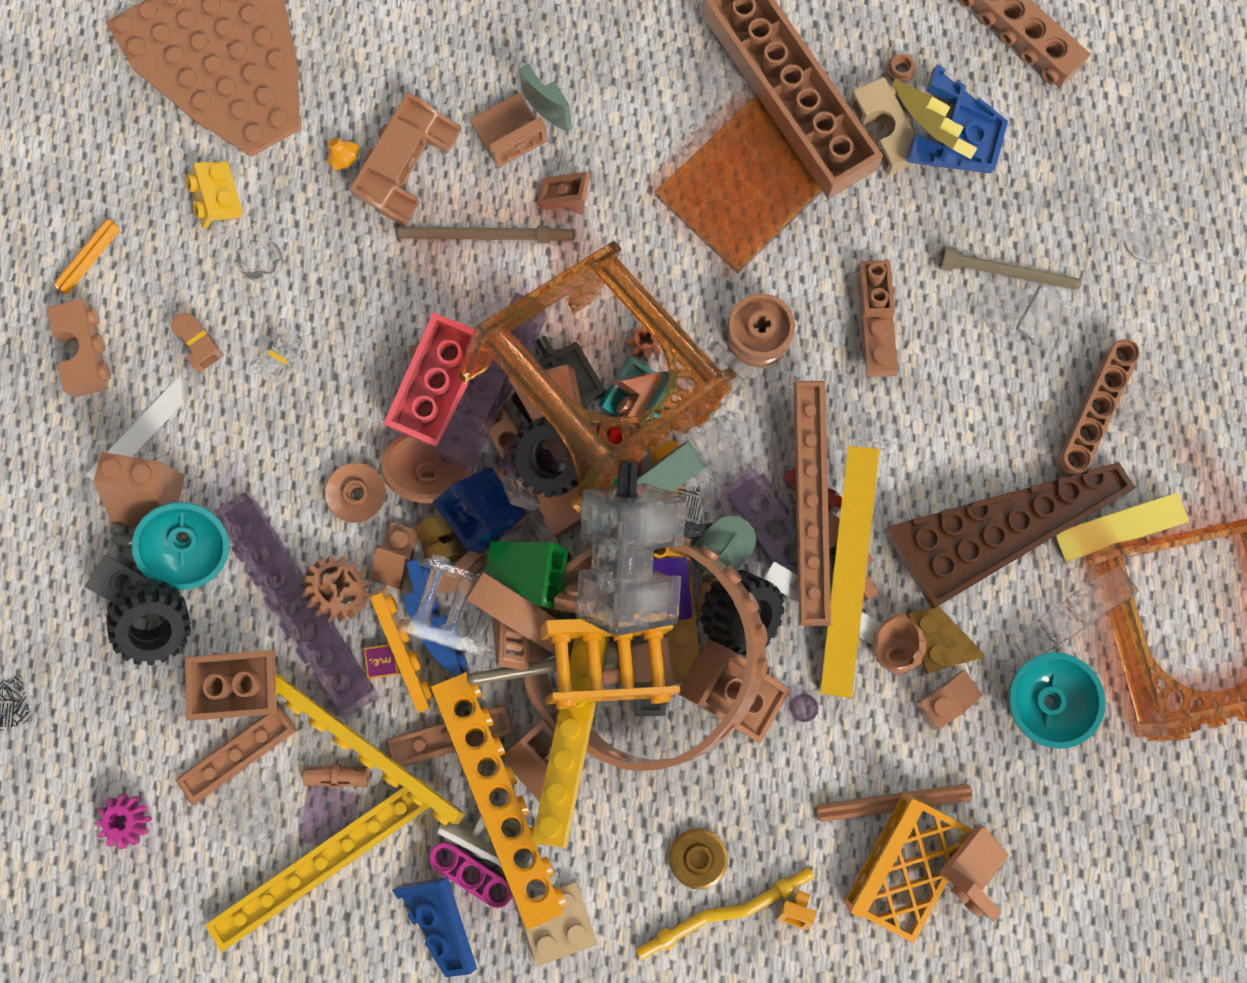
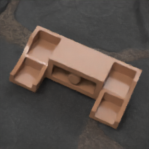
M407 92L389 124H385L382 127L376 146L367 152L364 160L365 164L349 189L352 196L378 209L380 214L406 226L420 202L417 197L402 189L403 185L428 144L447 154L449 153L462 131L461 125L437 112L424 100Z

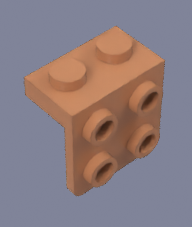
M977 825L966 836L964 842L954 855L946 861L939 874L952 886L950 892L965 903L964 906L976 917L980 918L983 914L994 922L1000 915L1001 911L982 890L1006 861L1008 853L985 827Z

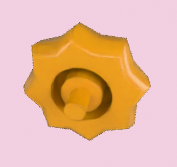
M333 138L328 142L329 154L326 162L336 171L348 168L357 160L360 147L351 140L341 141L339 138Z

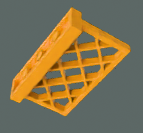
M903 791L850 888L844 904L852 914L860 918L865 917L900 937L915 943L948 883L939 872L931 874L927 860L944 855L946 862L954 855L964 842L966 836L973 829ZM922 811H925L933 816L935 827L919 832L917 820ZM939 819L946 822V824L940 825ZM957 828L963 832L958 843L946 846L943 831ZM938 834L941 848L925 853L921 838ZM916 840L920 855L904 860L901 852L904 844ZM922 862L926 876L910 881L906 866ZM901 868L905 883L888 888L886 882L887 875L890 871ZM928 883L931 891L927 899L916 902L912 888ZM907 890L911 904L894 909L890 895ZM886 896L890 911L878 915L869 911L875 899ZM913 911L915 922L910 932L899 927L896 916ZM892 918L893 923H891L890 921H888V920H886V919Z

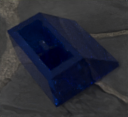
M491 467L456 481L432 502L464 547L469 551L482 554L489 548L490 542H496L528 515Z

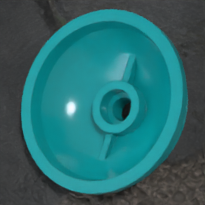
M170 502L152 509L140 520L133 534L132 554L137 567L148 579H156L157 584L165 581L169 583L170 589L176 587L178 590L194 589L210 582L221 572L229 555V537L222 521L209 509L191 502ZM185 532L189 537L187 539H179L177 534Z
M1065 653L1038 655L1024 663L1012 679L1009 689L1011 715L1021 732L1039 745L1055 749L1077 746L1088 740L1097 731L1104 717L1106 703L1103 686L1092 668L1077 657ZM1050 695L1054 700V704L1051 707H1047L1044 704V697Z

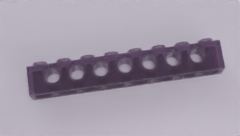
M245 491L214 511L224 524L228 536L231 537L235 544L232 547L233 552L241 562L246 561L251 569L247 572L251 581L256 587L261 586L266 593V596L263 597L266 605L273 613L277 611L283 620L279 623L281 629L288 638L293 636L299 647L295 648L299 658L305 664L309 662L313 668L314 673L311 676L321 690L325 688L331 697L328 700V704L337 716L341 714L344 718H350L380 698L333 621L328 622L326 619L327 614L325 613L317 617L315 615L317 611L315 606L307 608L306 605L310 601V597H302V592L307 587L301 585L305 577L254 496ZM252 523L253 531L251 535L243 538V527L246 524ZM268 548L269 556L267 560L259 563L257 559L259 551ZM279 573H283L285 576L284 584L279 588H275L273 585L274 577ZM299 598L301 607L298 612L291 614L289 604L293 599ZM314 623L317 626V634L314 638L308 640L305 637V629L309 624ZM331 649L334 655L333 660L330 664L324 666L321 662V654L324 650ZM346 674L350 679V685L347 690L341 692L337 688V680L341 675Z

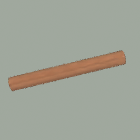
M969 784L907 792L931 807L972 800V790ZM902 793L818 804L816 806L817 818L819 821L825 822L893 812Z

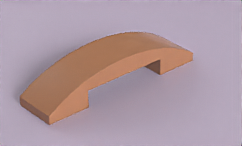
M482 571L465 599L511 629L555 654V645L551 644V640H541L540 627L547 620L560 619L534 605ZM570 639L571 642L567 643L568 656H571L574 639Z

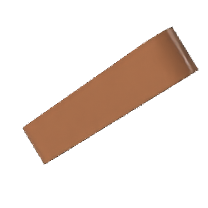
M1121 339L1105 352L1056 460L1057 469L1064 476L1069 477L1079 474L1090 466L1138 361L1140 351L1134 341ZM1116 351H1121L1125 355L1126 361L1120 360L1116 355ZM1104 376L1113 380L1114 388L1109 387L1105 383ZM1093 402L1101 406L1102 414L1094 411L1092 407ZM1081 428L1089 432L1090 441L1082 438L1080 434ZM1068 455H1073L1077 458L1078 468L1070 465Z

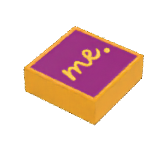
M389 644L364 648L367 679L400 675L399 667Z

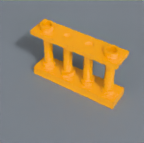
M672 616L631 617V624L625 626L612 625L608 623V618L547 620L540 627L541 640H551V644L555 645L558 692L547 696L546 704H556V709L575 708L576 703L636 699H651V704L670 702L672 696L680 693V686L665 687L661 639L664 638V634L673 629ZM633 636H644V639L648 640L652 687L634 688L630 640L633 639ZM602 637H613L614 641L617 642L622 689L603 690L599 642L602 641ZM582 638L583 643H586L590 691H571L567 644L571 642L570 639Z

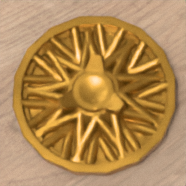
M690 829L681 833L673 842L669 853L670 867L674 876L683 885L692 889H706L715 885L724 876L728 866V852L723 841L715 833L706 829Z

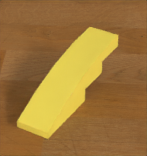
M897 79L894 80L893 86L916 122L935 139L971 159L977 148L958 138L964 127L945 117L950 106Z
M1175 493L1068 528L1056 535L1065 562L1187 523L1189 519L1179 494Z

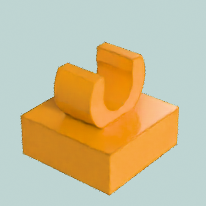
M797 890L792 903L785 901L780 907L777 921L807 931L814 924L817 912L807 908L810 894Z

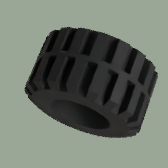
M549 414L525 425L521 429L522 432L516 434L514 441L517 444L511 446L510 453L515 454V458L510 460L511 467L516 466L518 470L514 475L517 479L522 477L524 482L521 485L526 489L530 486L533 487L532 493L536 495L544 492L545 497H552L555 494L561 496L573 490L588 478V473L593 470L595 465L591 460L596 457V450H591L590 448L595 443L593 437L588 439L585 435L589 430L585 426L580 429L578 427L580 421L575 418L568 420V415L564 414L559 416ZM545 438L555 440L563 447L567 458L564 471H555L544 463L540 450Z
M740 569L737 571L742 578L740 582L748 593L753 594L758 603V613L767 631V647L770 644V639L775 638L777 628L782 623L781 615L784 614V607L781 606L784 602L783 596L779 594V588L773 583ZM714 581L710 585L711 590L706 592L704 596L705 603L701 604L700 611L703 612V615L700 617V623L704 625L702 630L704 634L708 635L710 640L730 648L739 655L746 656V640L740 615L723 585L719 581Z
M142 579L136 580L135 586L131 587L129 584L123 586L122 594L116 592L112 596L113 602H109L107 606L108 614H106L108 638L116 654L121 652L122 659L128 661L132 658L134 664L141 665L142 661H147L148 665H155L154 661L161 660L163 663L168 661L170 654L174 657L179 654V646L185 647L188 642L187 636H190L191 622L186 601L183 596H180V591L176 587L170 589L169 583L165 581L157 584L156 579H149V583H143ZM146 614H158L166 618L161 625L150 630L137 629L131 625L138 617Z

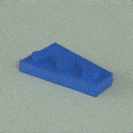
M448 877L403 884L392 890L397 899L403 898L411 911L408 917L412 924H419L426 936L425 945L445 977L469 975L477 969Z

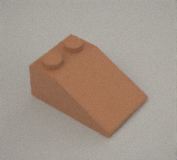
M708 639L681 685L680 693L678 694L722 721L732 707L740 690L746 659L730 648ZM766 674L762 679L759 691L750 710L735 730L760 744L788 696L790 689Z
M275 650L185 657L186 721L277 714Z

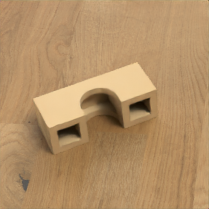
M882 77L853 90L849 103L862 126L872 122H881L889 128L891 135L879 140L877 146L883 154L881 163L889 176L914 164L905 160L911 140L916 134L911 127V119L905 109L902 110L897 101L898 96L895 88L888 84L885 77Z

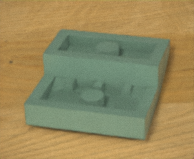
M529 63L519 68L522 92L529 104L553 125L565 131L571 130L570 106L556 83L553 81L543 86Z

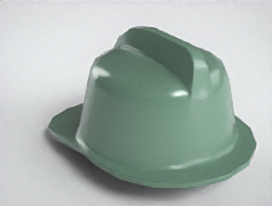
M729 515L715 521L697 540L694 546L700 549L703 545L709 547L720 555L718 560L726 566L730 565L737 570L753 552L756 545V534L754 528L747 520L740 516ZM692 558L694 566L700 570V574L703 577L716 578L704 565Z

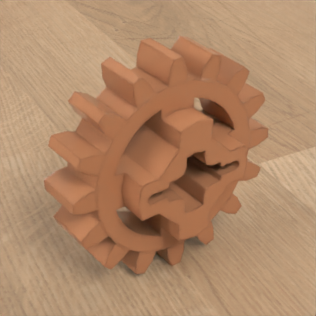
M329 556L325 562L321 558L318 559L314 566H310L305 573L307 576L301 583V585L307 587L302 592V597H310V601L306 605L307 608L315 606L317 608L315 615L318 617L322 613L327 614L326 619L328 622L334 616H337L340 623L347 616L353 619L358 614V611L361 612L366 606L365 601L370 596V593L365 591L370 584L369 581H362L361 579L365 573L364 570L356 572L354 570L356 563L345 564V557H341L338 562H335L333 556Z

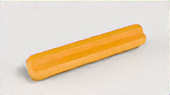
M104 220L56 279L54 286L64 294H69L118 234L120 228L111 220Z

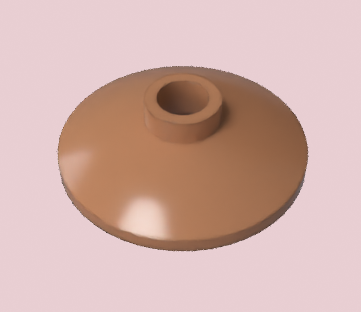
M348 463L339 467L331 474L325 487V500L330 511L339 519L351 523L363 522L375 516L383 506L386 496L385 483L381 475L374 468L363 463ZM361 489L363 492L362 497L357 500L353 499V491Z

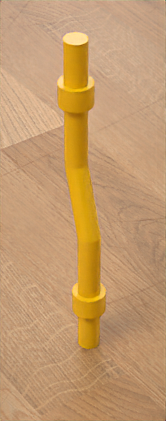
M807 867L788 879L786 877L774 882V887L744 904L703 910L671 929L666 927L656 933V938L635 950L642 961L663 948L665 951L676 945L675 941L706 923L749 917L780 898L785 900L795 894L794 890L814 879V874Z

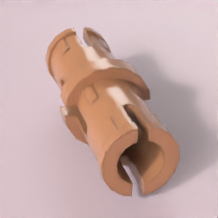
M333 764V766L327 767L305 766L303 783L304 786H331L332 789H340V787L347 786L367 788L370 769L368 767H342L341 764Z

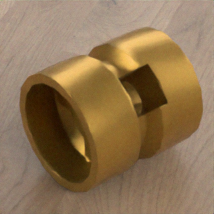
M447 513L431 517L416 525L415 528L420 543L427 546L424 549V554L430 568L459 560L467 554L462 539L455 535L458 527L453 514Z

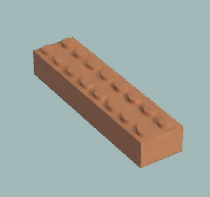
M703 0L702 16L827 199L878 170L883 154L775 0Z

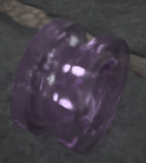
M801 694L792 699L789 710L795 720L808 722L816 717L819 706L814 697L809 694ZM800 699H805L804 703L809 701L812 704L808 717H803V713L799 716L796 712Z

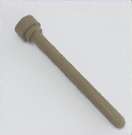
M945 245L941 252V257L944 259L939 264V269L952 271L953 269L964 267L1074 290L1079 289L1082 284L1081 280L1075 277L965 256L956 247Z
M613 642L608 643L603 669L614 668L618 665L617 651ZM556 658L529 663L526 671L503 667L470 673L467 677V682L475 686L557 671Z

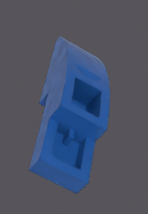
M419 559L406 562L414 592L402 595L413 627L432 656L455 677L464 673L463 669L468 668L464 651L458 652L455 641L460 639L456 621L451 622L450 618L446 615L436 616V613L441 612L436 594L431 596L428 584L433 583L429 566H423Z

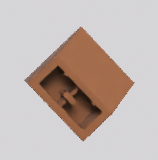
M543 718L505 751L504 755L500 756L507 766H511L513 773L539 802L555 733ZM586 758L584 760L583 770L586 768L588 760Z

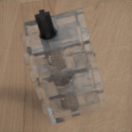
M620 460L618 486L583 490L580 509V539L593 543L591 568L579 570L576 617L615 636L678 624L681 576H668L653 570V556L655 549L683 545L687 497L647 483L637 484L638 461Z

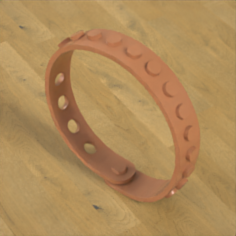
M642 531V536H637L636 548L643 546H666L691 556L713 573L732 598L744 627L747 656L744 677L732 707L720 724L696 747L675 758L645 759L635 757L615 749L591 728L586 752L600 761L621 769L633 771L661 770L692 761L713 750L742 722L757 696L762 679L767 673V631L765 625L761 622L758 613L759 606L752 593H748L740 582L742 578L732 566H726L718 560L720 556L718 553L705 545L701 549L690 545L692 539L673 534L672 540L661 538L660 531ZM612 540L604 544L600 542L593 543L584 549L585 552L568 561L563 589L580 574L588 572L603 561V551H605L606 547L611 548ZM540 607L541 609L545 610L554 617H556L559 612ZM529 640V663L544 661L547 650ZM547 673L524 677V684L532 704L555 732L557 723L555 718L558 719L559 709H556V704H546V697L553 693Z

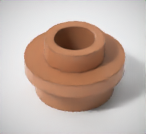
M898 54L889 60L886 68L887 75L892 81L897 79L906 83L913 78L916 65L909 55ZM903 66L906 72H899L896 70V67Z

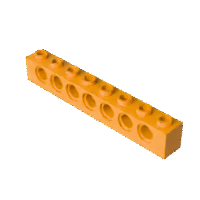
M463 673L431 686V690L526 931H529L564 914L562 907L567 906L560 887L554 889L549 876L554 875L548 857L541 858L537 846L540 844L531 842L534 826L529 828L524 817L529 814V810L523 796L516 797L512 787L517 784L511 766L504 767L500 757L505 754L499 737H492L488 728L493 725V721L487 707L484 709L480 708L477 700L478 697L482 696L478 685L472 686L468 684L467 673ZM467 703L473 708L471 714L467 717L457 716L455 709L459 704ZM472 732H479L484 736V741L481 745L472 747L466 742L468 735ZM482 762H493L496 765L494 774L487 777L482 776L478 772V767ZM497 790H502L508 795L507 803L500 807L494 806L490 802L491 794ZM508 820H514L520 825V832L514 837L505 836L501 830L503 824ZM526 850L531 853L533 861L530 866L520 868L514 863V856L518 851ZM540 881L544 885L545 894L543 897L531 899L527 895L526 887L530 882Z

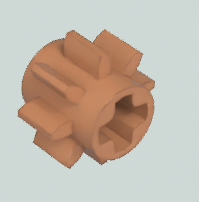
M643 322L642 328L638 330L631 328V335L634 339L627 340V346L635 348L632 353L633 357H637L640 354L648 362L649 355L652 353L656 356L660 355V350L656 345L664 344V337L656 336L658 326L651 329L646 327V323ZM648 337L651 338V345L648 343L640 345V338L646 340Z

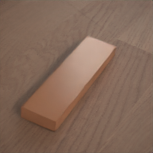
M503 704L488 709L493 721V725L488 727L492 737H499L500 739L513 735L514 731L507 705ZM444 722L386 739L390 757L403 767L456 752ZM472 732L468 735L466 742L473 747L482 744L484 736L479 732Z
M279 705L277 706V714L263 716L175 780L191 805H195L298 730Z

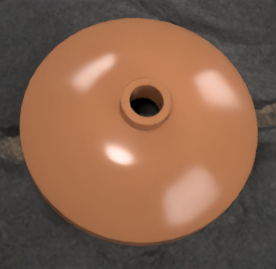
M447 433L441 448L402 435L386 448L382 456L381 470L387 486L400 497L418 503H437L453 498L467 487L473 475L474 461L469 448L460 439Z

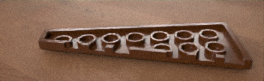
M1117 462L1044 484L1030 486L1015 492L1001 494L968 505L893 524L884 529V532L931 609L1132 491L1135 489V486L1121 464Z

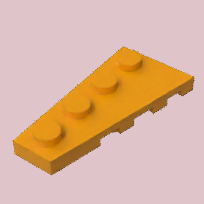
M387 586L377 589L370 596L371 602L417 713H420L430 708V699L434 698L428 680H422L419 672L422 669L420 659L416 652L412 653L408 643L410 636L405 624L400 622L397 614L398 607L393 595L390 594Z

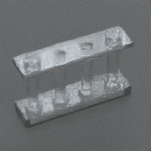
M432 554L431 558H420L418 565L431 569L417 614L413 615L411 620L401 619L397 631L496 662L495 647L488 645V638H485L492 618L491 615L483 610L480 611L474 634H470L469 638L460 636V629H457L465 605V597L469 592L471 583H475L479 575L449 565L450 559ZM445 573L459 578L446 623L441 625V629L430 626L431 620H429V615L442 574ZM506 651L508 654L518 655L515 652Z

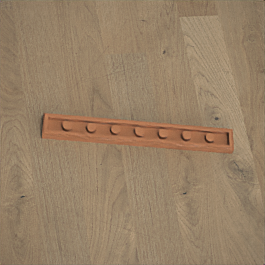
M794 381L798 626H830L825 381Z

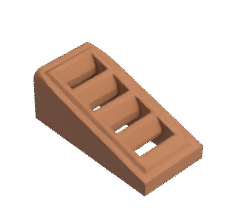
M492 617L496 665L526 671L529 667V639L515 630L507 629L510 627ZM506 651L517 652L518 655L508 654Z

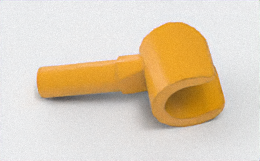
M657 546V554L646 552V556L650 559L686 557L688 565L691 560L690 557L673 552V550L666 546Z

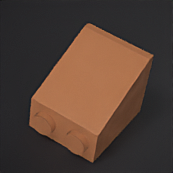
M101 452L94 484L112 524L136 528L140 520L152 509L162 504L179 502L185 475L163 462Z

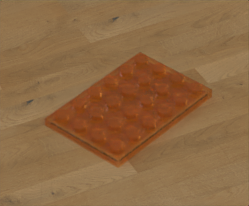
M756 95L655 191V196L738 274L823 191Z

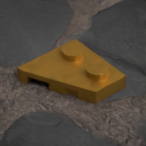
M939 606L907 614V617L922 629L924 639L926 640V652L922 660L926 674L984 657L983 652Z

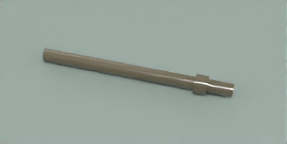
M538 225L537 228L398 227V238L537 240V243H550V240L573 241V229H550V226Z

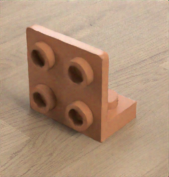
M520 93L471 118L472 126L497 168L548 142L544 122L541 117L537 119L534 117Z

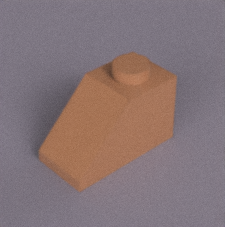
M964 669L918 700L914 705L931 730H939L963 714L983 695Z

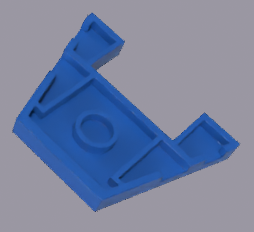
M937 64L931 72L926 91L953 103L949 119L964 127L958 138L973 145L977 150L970 159L943 143L939 144L916 134L911 140L905 161L914 164L990 174L996 168L1008 121L981 98L976 100L965 91L966 86L959 80L956 82L952 81L944 74L946 69Z

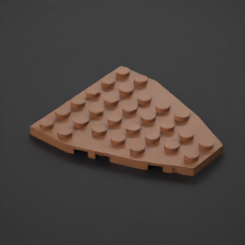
M145 0L106 21L114 38L136 73L152 84L155 89L171 100L174 105L206 130H210L230 145L236 146L248 156L253 157L301 130L299 67L285 0Z

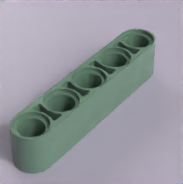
M686 441L637 477L636 494L639 495L638 519L706 467L690 441ZM615 494L584 516L585 521L601 544L612 539Z

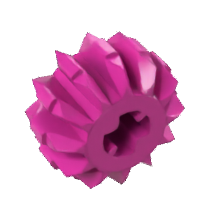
M119 794L117 799L114 797L108 798L106 800L107 807H100L97 810L102 819L96 820L93 823L95 826H102V830L98 833L97 837H107L106 845L112 847L117 844L119 849L127 848L129 843L132 845L139 844V835H147L149 832L145 826H142L143 823L151 822L152 820L151 816L143 817L142 815L149 806L147 804L139 805L140 797L132 796L129 799L127 794ZM120 816H126L127 822H123L126 826L120 827L119 820H122Z

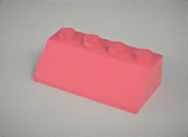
M433 312L383 424L389 429L412 439L441 448L490 336Z

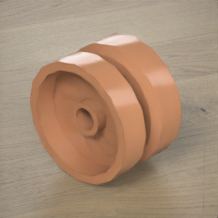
M758 293L745 297L736 304L730 314L726 335L729 350L737 360L747 366L761 368L775 364L784 357L794 336L795 321L792 311L784 301L774 295Z

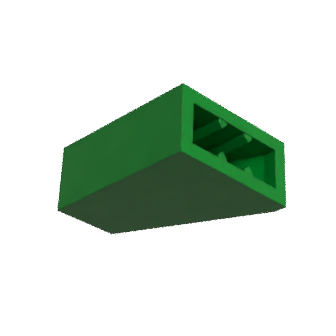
M490 542L486 573L534 605L553 611H560L554 609V597L564 587L569 549L551 542Z

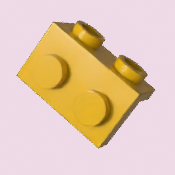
M228 161L193 163L189 174L186 175V187L188 192H192L194 199L193 212L195 217L199 218L201 227H209L213 220L240 218L243 211Z

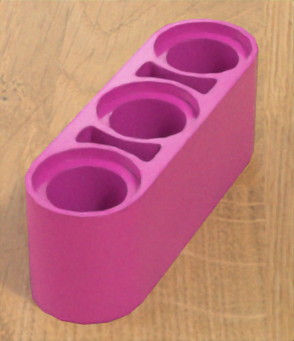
M445 841L432 849L430 853L432 867L493 908H502L513 898L505 875L461 846ZM442 848H448L453 852L454 860L451 865H445L439 860V852ZM473 865L479 869L480 879L478 882H470L466 879L465 869L467 866ZM500 883L506 887L507 897L505 899L497 900L492 896L491 888L493 884Z

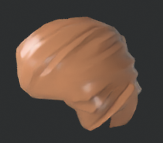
M901 612L894 615L878 628L873 645L875 657L877 658L876 661L883 668L887 669L888 672L896 675L905 674L922 663L923 655L926 652L924 634L922 629L911 621L905 613Z

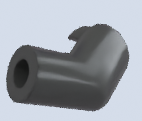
M126 525L112 527L111 533L113 537H111V541L113 544L132 548L134 533L128 534V527Z

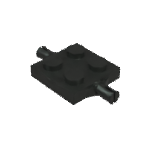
M542 336L543 343L540 338L535 343L541 350L543 357L538 363L525 369V373H534L564 365L573 368L586 428L590 427L589 422L593 425L596 420L593 418L588 407L593 401L605 395V388L577 341L565 348L554 350L547 336Z

